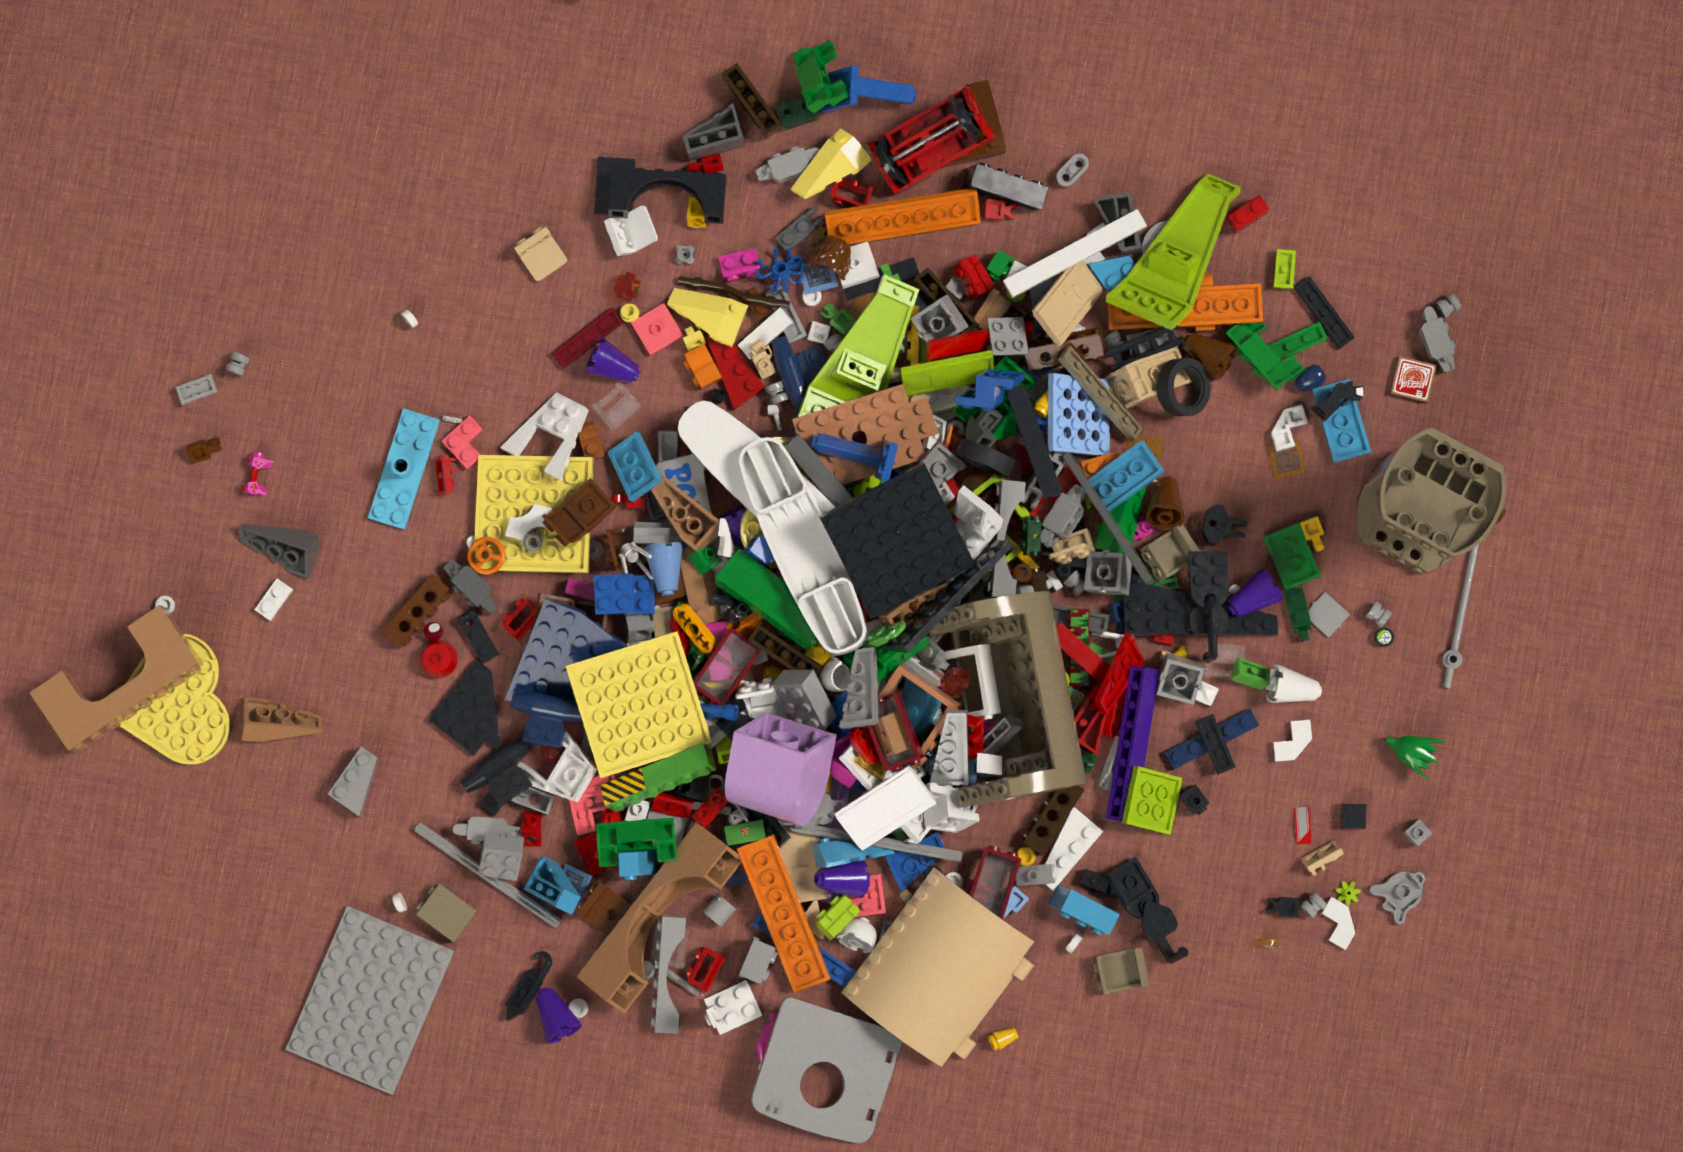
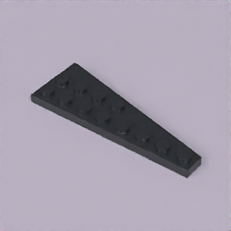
M1009 540L995 541L983 555L974 561L975 565L964 570L939 593L932 595L924 606L905 621V629L897 637L890 638L887 643L879 647L883 651L909 653L1013 547Z
M1130 580L1129 595H1123L1124 634L1131 633L1132 636H1207L1197 635L1190 629L1189 614L1197 606L1192 601L1190 594L1151 584L1147 585L1143 582L1137 584ZM1228 603L1221 605L1228 613V629L1223 634L1217 636L1278 635L1276 615L1254 611L1238 617L1236 614L1233 616L1227 608Z

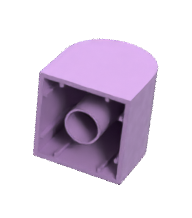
M767 712L734 731L725 779L726 799L730 803L800 826L806 825L815 815L825 793L836 734Z

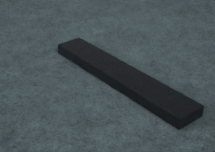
M1025 384L1013 387L1011 390H1006L1043 499L1062 494L1063 492Z

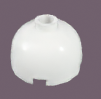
M864 917L854 918L838 933L837 938H840L839 942L847 948L857 951L858 947L864 949L863 953H871L877 941L876 930L869 923L868 919Z

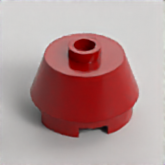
M444 640L431 641L421 650L419 662L422 670L430 677L444 678L455 670L458 663V655L456 649L449 642Z

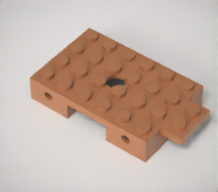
M903 384L791 420L795 436L799 434L812 450L814 448L811 447L813 435L817 436L818 432L852 441V435L856 431H861L867 437L865 445L882 448L884 439L897 443L898 448L892 469L921 460L925 456L921 439L939 434L928 398L925 397L908 402ZM814 452L841 485L875 474L876 467ZM809 477L810 482H811L820 492H822V491L818 488V486L812 481V479Z

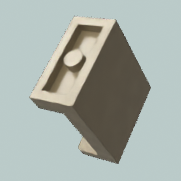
M1183 524L1180 527L1178 525L1174 530L1169 531L1140 549L1143 559L1148 562L1152 568L1153 575L1160 582L1188 566L1189 551H1200Z
M439 883L438 886L434 885L428 892L430 895L426 902L423 900L416 909L419 912L416 915L455 943L475 917L478 910Z
M1142 947L1095 956L1096 960L1092 961L1094 972L1099 974V980H1096L1098 991H1102L1103 995L1150 986Z

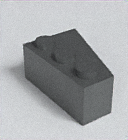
M733 103L721 113L715 114L706 123L700 124L683 135L689 161L745 146Z
M1131 192L1093 199L1107 225L1135 211L1134 198ZM1139 231L1117 242L1123 254L1142 251Z

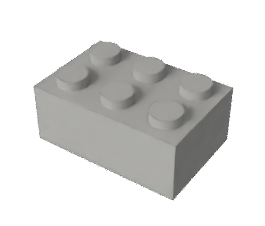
M783 670L773 682L772 686L790 720L820 730H826L836 718L837 714L814 670Z

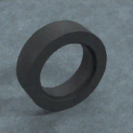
M1193 358L1172 359L1163 365L1157 377L1156 391L1158 400L1167 413L1173 416H1194L1200 413L1208 403L1211 390L1210 379L1207 370L1199 361ZM1181 369L1186 370L1190 374L1193 382V394L1191 400L1185 406L1178 402L1174 393V380Z
M961 439L955 453L958 459L981 470L1005 478H1009L1015 460L1011 457L967 439Z

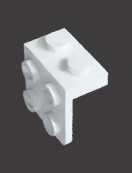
M639 206L630 211L628 219L608 218L604 221L617 256L632 255L658 240L646 206Z

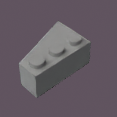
M361 746L328 795L359 817H362L379 758Z

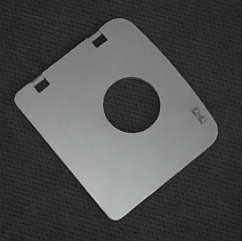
M787 997L781 1003L752 1091V1106L756 1111L809 1132L854 1143L865 1142L874 1131L876 1119L903 1041L884 1027ZM888 1051L893 1052L890 1063L885 1062ZM818 1062L832 1063L840 1070L843 1077V1090L840 1097L835 1103L824 1108H816L809 1105L802 1097L800 1091V1082L804 1072L811 1065ZM869 1108L874 1110L871 1121L866 1120Z

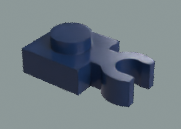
M1123 602L1109 604L1112 624H1117L1116 633L1124 635Z

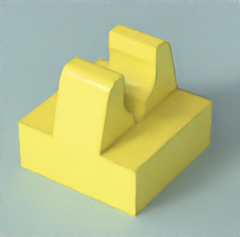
M692 326L685 329L687 336L683 340L688 351L706 344L700 330L694 332Z

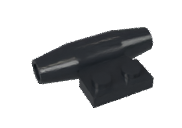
M523 737L502 746L476 764L460 780L461 784L468 793L489 784V791L502 807L533 785L524 770L516 766L532 750V747L529 743L523 742Z

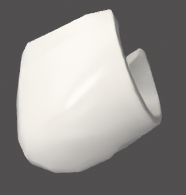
M832 657L820 673L819 680L822 687L832 692L847 690L852 677L850 674L851 668L845 661Z

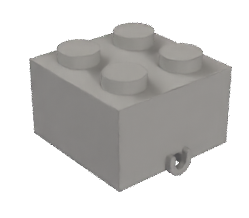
M948 294L910 318L919 331V337L924 338L926 343L928 340L957 335L969 327Z
M1108 550L1091 552L1090 556L1087 557L1084 590L1092 594L1129 595L1132 563L1127 555L1124 553H1111Z
M1166 653L1159 673L1156 695L1194 705L1197 692L1202 687L1201 680L1205 670L1203 662Z
M485 832L478 875L517 881L523 854L524 837L512 836L507 832H502L501 834Z
M753 936V943L740 974H737V976L761 984L762 981H767L770 970H767L769 963L774 964L778 953L775 952L776 947L761 942L759 938Z

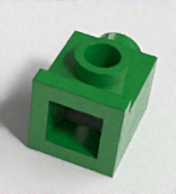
M998 250L986 269L990 278L997 282L1001 275L1005 277L1011 268L1008 265L1013 266L1015 259Z
M711 545L688 555L700 575L723 561L722 558H718Z

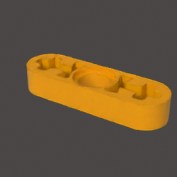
M680 604L673 610L674 619L701 652L709 653L717 647L716 638L689 605ZM692 624H695L698 627V633H695L692 630Z

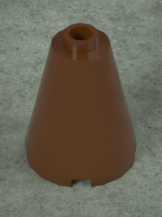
M1196 333L1187 334L1183 339V350L1193 359L1199 361L1207 372L1217 380L1226 374L1231 366L1229 364L1231 358L1234 359L1237 353V347L1233 344Z
M1166 476L1161 478L1156 486L1146 511V521L1152 523V527L1155 529L1170 531L1174 530V527L1177 525L1179 527L1182 526L1185 516L1178 482L1176 479Z

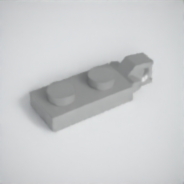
M929 638L930 643L916 654L928 666L934 669L937 667L945 671L949 663L942 658L944 651Z
M1118 736L1114 738L1098 784L1099 787L1109 791L1111 790Z

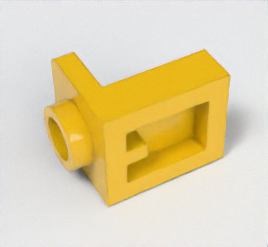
M689 197L687 226L706 228L707 223H704V214L700 204L694 197Z

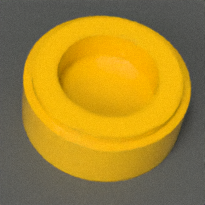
M1022 847L1016 853L1019 858H1022L1020 863L1022 866H1029L1035 861V852L1030 847Z

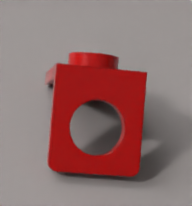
M523 812L521 835L524 837V847L542 846L541 812ZM533 836L536 837L537 840L534 842H530L526 838Z

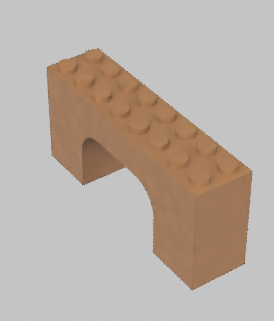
M158 605L127 626L144 652L145 665L138 676L104 699L95 702L88 700L70 673L60 671L29 692L68 751H78L79 753L89 747L87 745L89 742L100 740L105 736L104 732L109 729L113 731L118 728L122 720L131 719L137 714L136 711L138 709L149 707L153 704V699L158 696L162 698L169 693L168 689L172 686H180L185 682L184 678L189 675L194 676L202 670L203 662L166 607Z

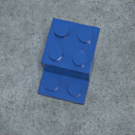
M986 369L976 376L975 390L967 389L956 397V404L962 405V408L971 409L975 406L981 407V410L990 411L1004 401L1005 390H1011L1024 380V372Z
M633 574L594 575L595 615L655 614L654 579H650L647 575L634 576Z

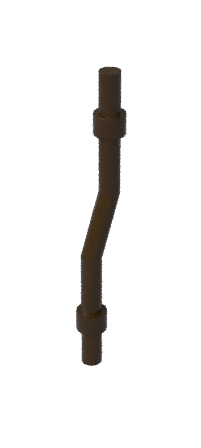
M679 276L678 284L690 285L697 289L703 287L721 290L745 302L764 304L770 308H774V306L790 308V301L776 299L774 296L762 297L745 294L725 283L707 281L701 277L689 278Z

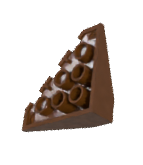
M988 80L971 83L968 87L971 88L980 110L997 138L969 156H962L943 168L1006 153L1004 137ZM982 129L981 132L978 133L979 142L982 141L985 136Z

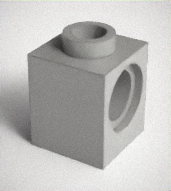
M649 614L627 615L625 617L628 642L651 640V634L655 631L654 621L649 618Z
M1416 819L1402 832L1415 847L1432 835V832L1420 819Z

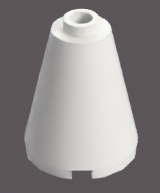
M1274 665L1275 669H1271L1269 672L1270 685L1266 687V690H1269V695H1266L1268 702L1315 701L1317 697L1321 696L1322 687L1318 681L1281 665Z

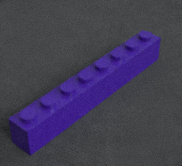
M1130 665L1106 819L1122 822L1133 767L1139 766L1144 768L1160 670Z

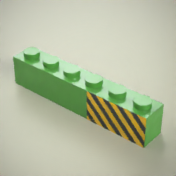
M701 743L600 785L605 806L613 812H619L627 806L639 804L646 798L656 797L663 791L673 790L680 784L689 783L697 777L710 774V772L716 770L712 750L704 743Z

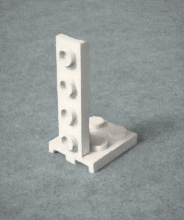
M747 980L704 999L708 1008L704 1017L709 1026L717 1027L720 1035L762 1016Z

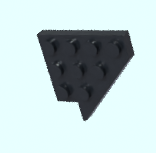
M477 659L429 718L430 722L474 756L486 741L497 750L501 748L493 674L490 669Z

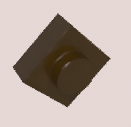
M819 226L811 241V246L816 248L817 244L828 236L826 235V228Z

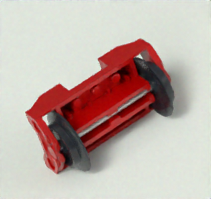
M966 86L887 133L878 136V138L869 142L868 145L873 158L877 161L876 165L879 171L883 173L887 184L895 194H900L933 176L932 173L962 156L967 157L981 149L997 137L980 110L971 88ZM982 129L985 136L983 140L979 142L978 133H980Z

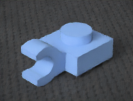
M1015 886L1012 888L1003 919L1011 910L1017 913L1029 900Z

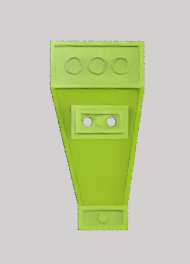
M1205 175L1196 184L1127 277L1106 295V302L1164 328L1173 330L1192 312L1230 202L1240 194L1241 187L1213 175Z
M887 275L882 276L877 293L808 385L796 418L888 388L919 289ZM850 363L854 365V369H850ZM867 371L871 372V377L867 376Z

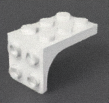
M773 677L763 679L759 683H755V681L746 682L735 695L736 699L743 698L749 717L756 719L767 712L790 720L772 686L775 681Z

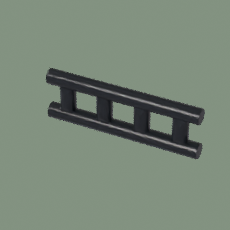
M1177 325L1173 330L1162 326L1106 350L1107 357L1113 356L1116 364L1111 366L1112 371L1115 372L1134 361L1183 344L1182 336L1176 338L1174 330L1179 328V326ZM1166 333L1169 341L1158 345L1156 337ZM1149 341L1151 349L1141 353L1138 345ZM1131 348L1134 356L1123 361L1120 352Z

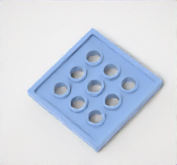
M1048 374V451L1090 456L1109 454L1110 418L1092 400L1072 375ZM1100 379L1103 382V384L1110 390L1108 383L1110 380ZM1064 390L1066 391V394H1067V397H1066V398H1065L1064 395H1063ZM1078 392L1081 395V399H1078ZM1064 409H1065L1066 414H1067L1066 417H1064V414H1063ZM1078 411L1080 412V415H1081V418H1080V419L1078 418ZM1064 429L1066 430V437L1063 434ZM1078 430L1080 431V434H1081L1080 438H1079L1078 435H1077ZM1092 432L1095 435L1094 440L1092 439Z

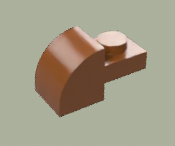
M595 421L584 423L581 432H578L584 456L592 457L594 460L605 457Z

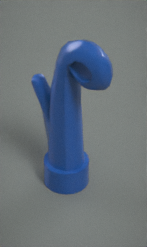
M700 703L703 714H705V720L725 718L726 720L735 721L738 717L739 710L737 705Z

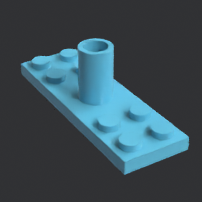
M403 408L368 519L403 530L406 529L440 424L439 419ZM407 463V469L404 472H400L398 470L399 465Z

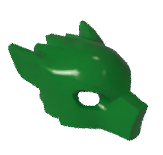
M1406 735L1401 738L1386 737L1384 743L1394 750L1397 759L1402 764L1412 768V770L1427 779V776L1419 768L1428 769L1430 766L1427 763L1437 762L1432 752H1437V749L1430 745V743H1443L1444 740Z

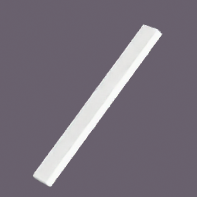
M1137 209L1003 280V283L1011 297L1014 298L1146 228L1147 225Z

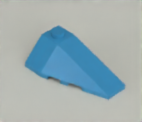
M829 838L818 839V843L812 844L816 867H832L854 861H862L866 858L895 854V851L892 849L869 846L862 851L854 843L830 841Z

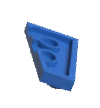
M938 832L922 839L918 843L945 848ZM896 851L895 854L885 857L901 892L937 859L936 857Z

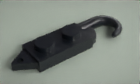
M539 951L533 956L534 960L543 956L545 963L540 971L529 969L521 978L506 1002L507 1021L514 1019L520 1014L523 1015L542 986V981L552 966V958L548 952Z

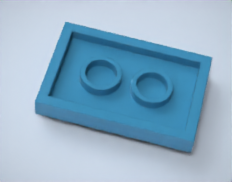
M639 432L633 433L607 452L630 501L634 502L662 482V478Z

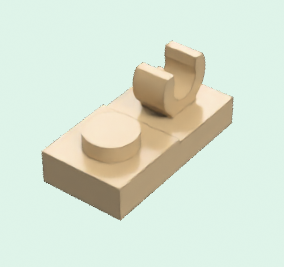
M1333 840L1300 859L1308 871L1315 876L1316 868L1320 867L1324 871L1325 863L1335 861L1344 853L1336 841Z

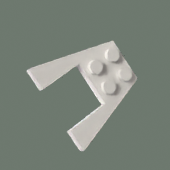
M556 392L500 448L512 456H520L538 427L563 439V443L544 470L546 474L562 482L564 469L568 467L570 453L575 448L577 443L575 440L578 432L582 430L589 410Z
M566 730L563 740V746L566 749L548 780L523 762H519L517 766L524 770L533 787L578 802L596 773L597 767Z

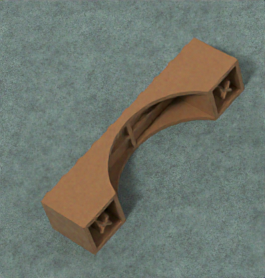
M697 822L677 845V861L664 862V865L653 876L646 888L641 891L636 901L629 907L622 919L617 922L612 932L606 936L604 942L593 953L591 959L582 967L577 975V978L601 998L624 1014L648 984L644 970V951L649 933L659 916L673 902L686 894L703 889L721 890L742 863L739 854Z

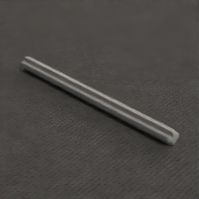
M417 824L414 829L415 832L478 875L479 862L424 824ZM480 876L554 928H557L560 924V918L505 880Z
M794 824L790 826V830L793 832L855 843L846 830L812 825L807 828H795ZM885 837L870 845L958 862L962 859L961 851Z

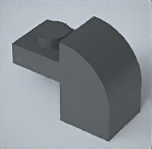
M992 408L990 411L983 410L977 418L971 416L966 426V439L991 448L997 441L991 431L1003 418L1002 414Z

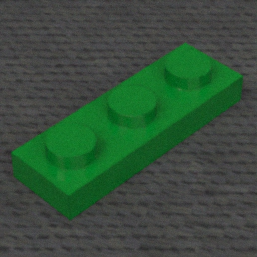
M1318 322L1268 346L1282 361L1292 354H1298L1326 341L1328 338L1321 323Z

